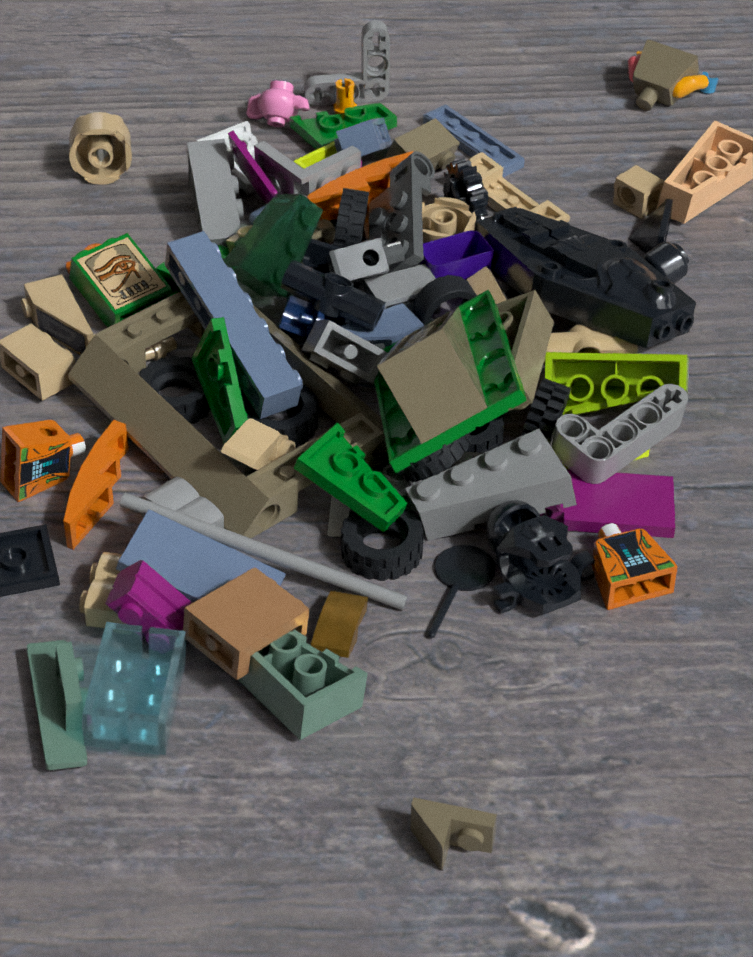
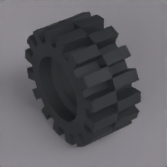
M543 378L527 415L522 436L540 429L548 443L551 444L557 420L563 416L571 388Z

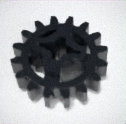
M465 158L447 164V171L444 172L447 180L443 187L444 197L465 202L469 205V211L472 214L473 212L475 213L476 221L484 219L485 216H488L485 205H488V190H486L482 183V177L477 172V167L472 166L471 160H465Z

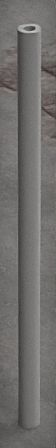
M125 492L121 498L120 507L145 515L148 509L231 548L403 610L408 596L129 493Z

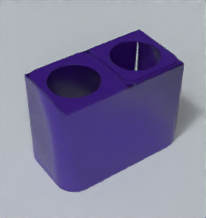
M470 230L423 243L424 260L419 265L426 264L435 278L454 275L466 280L486 266L489 270L491 269L493 248L479 232Z

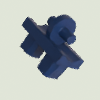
M289 295L277 327L308 338L316 320H330L339 326H343L346 318L322 314L313 307L312 303Z

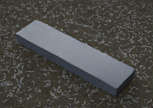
M446 104L423 115V124L436 118L460 142L458 148L470 157L483 152L503 167L502 177L524 167L525 158Z

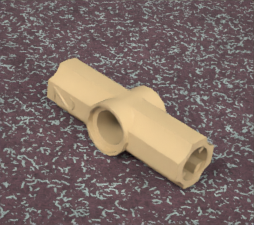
M579 324L572 327L569 332L551 333L546 352L637 354L638 346Z

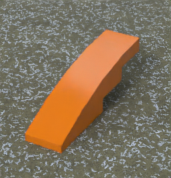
M414 151L385 158L355 169L307 195V220H311L314 223L321 219L329 221L338 219L343 188L369 192L367 211H369V203L390 187V171Z
M112 421L95 442L80 467L69 494L63 520L67 548L74 550L114 504L112 487L121 478L120 460L129 451L126 424L122 422Z

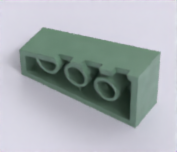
M294 630L251 655L249 673L238 680L299 740H302L363 706L368 673L357 666L352 670L339 663L340 656L328 649H325L323 652L306 643V636Z

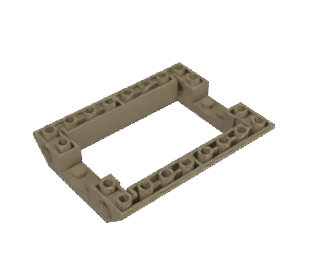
M181 291L96 333L69 372V379L111 421L116 420L126 424L127 436L171 479L175 477L183 478L200 496L211 501L224 516V529L253 538L298 512V492L313 484V482L294 469L297 458L325 433L254 473L245 476L137 374L143 368H146L145 349L187 327L200 339L202 338L205 329ZM253 305L259 318H263L266 321L269 333L275 343H279L284 349L286 360L292 370H297L303 385H306L311 392H314L318 406L345 430L344 438L352 447L358 445L365 453L364 461L372 469L389 459L381 417L328 370L309 360L311 355L303 352L302 347Z

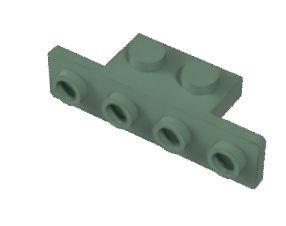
M65 640L29 643L27 645V656L46 769L57 770L86 766L87 753L82 731L83 712H89L90 705L87 687L80 688L79 682L84 681L82 658H74L72 642H66Z

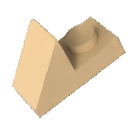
M248 419L224 444L221 452L255 470H259L272 462L268 459L280 437V433L254 419Z

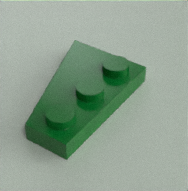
M382 103L349 107L344 110V113L329 115L327 111L317 112L316 118L301 120L300 115L289 117L290 127L315 150L334 142V139L338 138L336 131L371 119L384 118L388 130L397 127V116Z
M221 317L210 320L191 359L225 444L248 420V416L244 409L225 319Z
M336 423L297 458L294 469L384 532L403 514L407 502L381 472L373 471L364 461L365 453L358 445L354 447L350 445L344 438L345 430L339 423Z

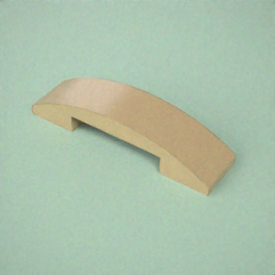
M483 152L468 159L471 160L472 166L477 167V172L481 174L482 183L486 190H488V205L496 212L516 206L517 208H523L557 221H570V216L549 200L539 205L502 177L503 167Z

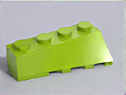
M546 352L545 378L571 388L563 415H579L641 401L665 384L678 385L688 393L689 358L684 354Z

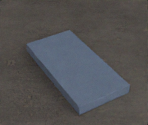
M150 509L145 514L116 567V570L121 571L139 560H143L192 603L254 567L275 580L279 586H281L286 573Z

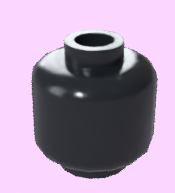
M660 242L642 256L643 259L674 284L681 280L688 272V255L677 243Z

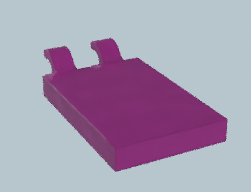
M566 469L571 476L577 505L563 508V504L546 507V513L539 514L540 516L546 515L558 522H563V524L568 526V531L598 533L603 526L614 523L622 533L640 528L646 530L651 537L674 538L676 528L673 476L615 473L604 482L592 484L582 480L570 469Z

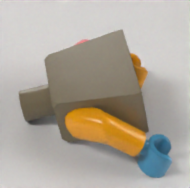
M649 39L646 41L642 52L637 51L635 56L628 59L629 79L634 85L635 93L639 95L636 104L645 111H650L655 102L671 106L679 98H683L696 90L712 94L715 92L719 79L717 77L709 78V73L705 71L702 72V75H699L697 55Z

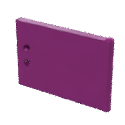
M232 130L228 133L234 161L266 205L271 202L279 204L277 190L249 153L246 143L244 141L241 142Z

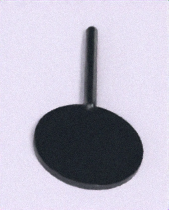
M458 545L446 549L438 556L435 564L436 575L450 590L428 632L429 638L436 636L457 591L481 589L494 578L495 562L485 550L471 545Z

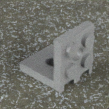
M265 141L254 145L255 161L277 190L279 206L285 205L295 224L307 221V195L330 181L361 168V151L353 145L304 169ZM256 192V197L262 200L259 194Z

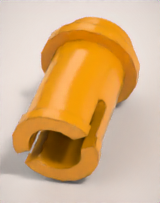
M344 78V87H342V79L337 80L335 83L336 102L333 105V109L336 114H342L346 108L357 106L354 102V81Z

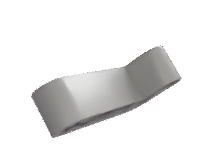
M665 384L599 430L579 415L565 414L557 420L551 447L560 461L585 482L592 484L604 482L679 428L688 402L687 392L678 385Z

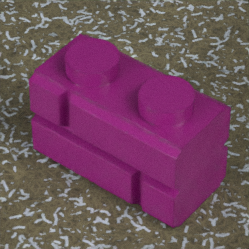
M139 560L121 570L116 576L112 586L113 589L110 591L105 604L118 614V618L123 623L131 625L146 638L147 643L152 647L165 651L185 640L183 637L184 610L192 602L143 560Z

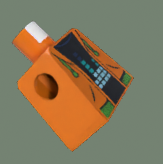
M54 420L2 427L0 482L16 501L20 502L67 480L70 475L71 457L85 453L86 446L80 433L68 435Z
M614 523L607 524L599 530V539L594 542L593 558L595 563L592 564V569L607 610L674 593L678 566L646 530L639 528L622 533Z

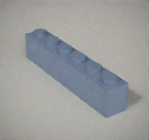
M205 231L168 242L165 266L203 328L206 330L212 318L224 317L239 386L259 418L262 419L297 406L300 392L303 388L301 376L297 370H292L286 360L284 349L279 343L276 344L271 337L266 321L257 315L247 292L243 293L237 283L235 272L231 267H227L222 260L217 244L210 241Z

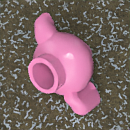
M275 80L270 82L268 90L249 98L246 114L250 119H261L264 117L270 126L284 127L285 123L290 121L289 117L296 116L299 110L309 111V102L306 98L293 94L294 86L291 83Z

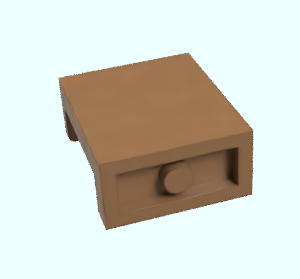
M254 567L185 607L183 637L234 679L238 680L249 673L250 656L290 631L296 630L306 636L309 608L301 600L295 598L279 586L275 580Z

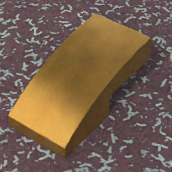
M330 591L319 616L311 646L321 652L328 649L340 657L349 658L357 642L358 627L367 611L368 597Z

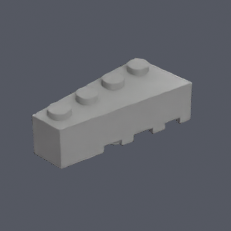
M225 139L187 142L189 188L192 190L193 206H195L199 232L205 231L212 243L215 242L217 245H223L228 248L226 240L237 234L240 228L247 226L246 223L240 224L239 219L244 217L242 199H236L235 194H239L237 175H231V170H234L233 151H227Z
M536 429L449 468L438 475L405 488L411 509L422 522L423 534L427 541L475 530L476 524L488 522V518L494 509L506 501H524L536 508L539 514L546 513V507L563 504V508L577 505L571 476L540 429Z

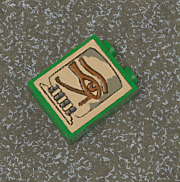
M128 233L117 238H109L103 244L90 250L80 251L71 258L69 279L107 328L171 295V287Z

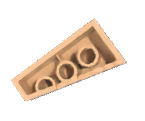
M714 121L664 181L657 208L666 199H672L671 219L685 224L752 180L753 137L718 121Z

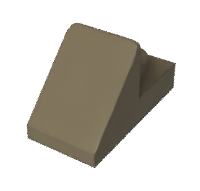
M413 797L410 830L437 867L443 870L450 845L458 846L468 851L492 853L495 842L497 814Z

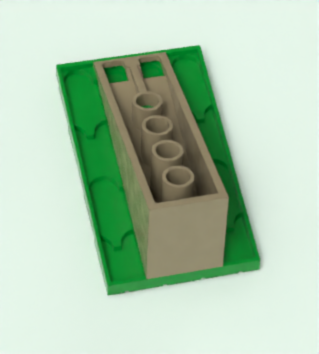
M489 289L382 349L387 354L377 365L379 371L374 379L389 462L395 473L410 466V463H416L443 448L444 444L448 445L476 429L475 427H481L508 412L509 408L513 409L527 401L522 380L510 350L506 331L501 322L498 307Z

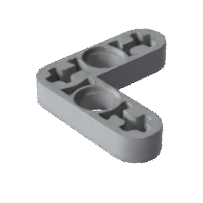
M372 20L362 28L361 72L317 75L305 81L303 89L309 104L313 106L334 105L336 102L335 83L337 80L342 79L343 85L344 78L354 81L355 103L377 102L386 98L389 93L390 37L384 22ZM374 32H379L377 36L378 46H374L372 41ZM374 56L383 58V62L378 66L368 65L369 59ZM379 83L377 89L372 90L373 84ZM359 84H363V91H360ZM329 86L333 87L334 93L330 94L331 91ZM315 88H321L319 94H314Z

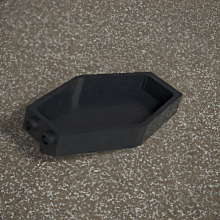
M516 206L495 212L491 217L476 221L475 231L479 232L493 248L491 269L520 295L536 290L549 313L646 349L690 332L694 323L693 315L696 301L634 250L627 247L625 242L615 239L610 240L573 227L563 220L557 221L523 208H517Z

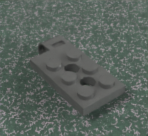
M418 151L410 154L390 171V187L369 203V240L380 238L383 246L400 241L404 251L405 261L389 265L388 273L414 267L424 260L422 194L427 196L431 193L430 180L434 177L435 170L431 161ZM370 256V257H371V264H370V266L375 264V260H374V258H373L372 256Z

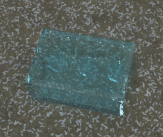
M106 622L83 710L84 746L121 750L122 744H129V751L166 755L186 663V631L150 627L148 660L142 659V626Z

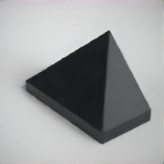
M666 199L628 238L645 254L660 242H666L673 205L672 199Z

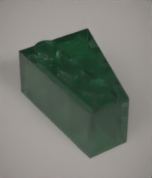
M276 194L252 222L254 224L244 237L237 239L234 243L235 248L222 260L227 267L233 269L239 282L260 296L286 298L288 292L281 289L283 275L291 261L295 260L301 263L323 209L302 194Z

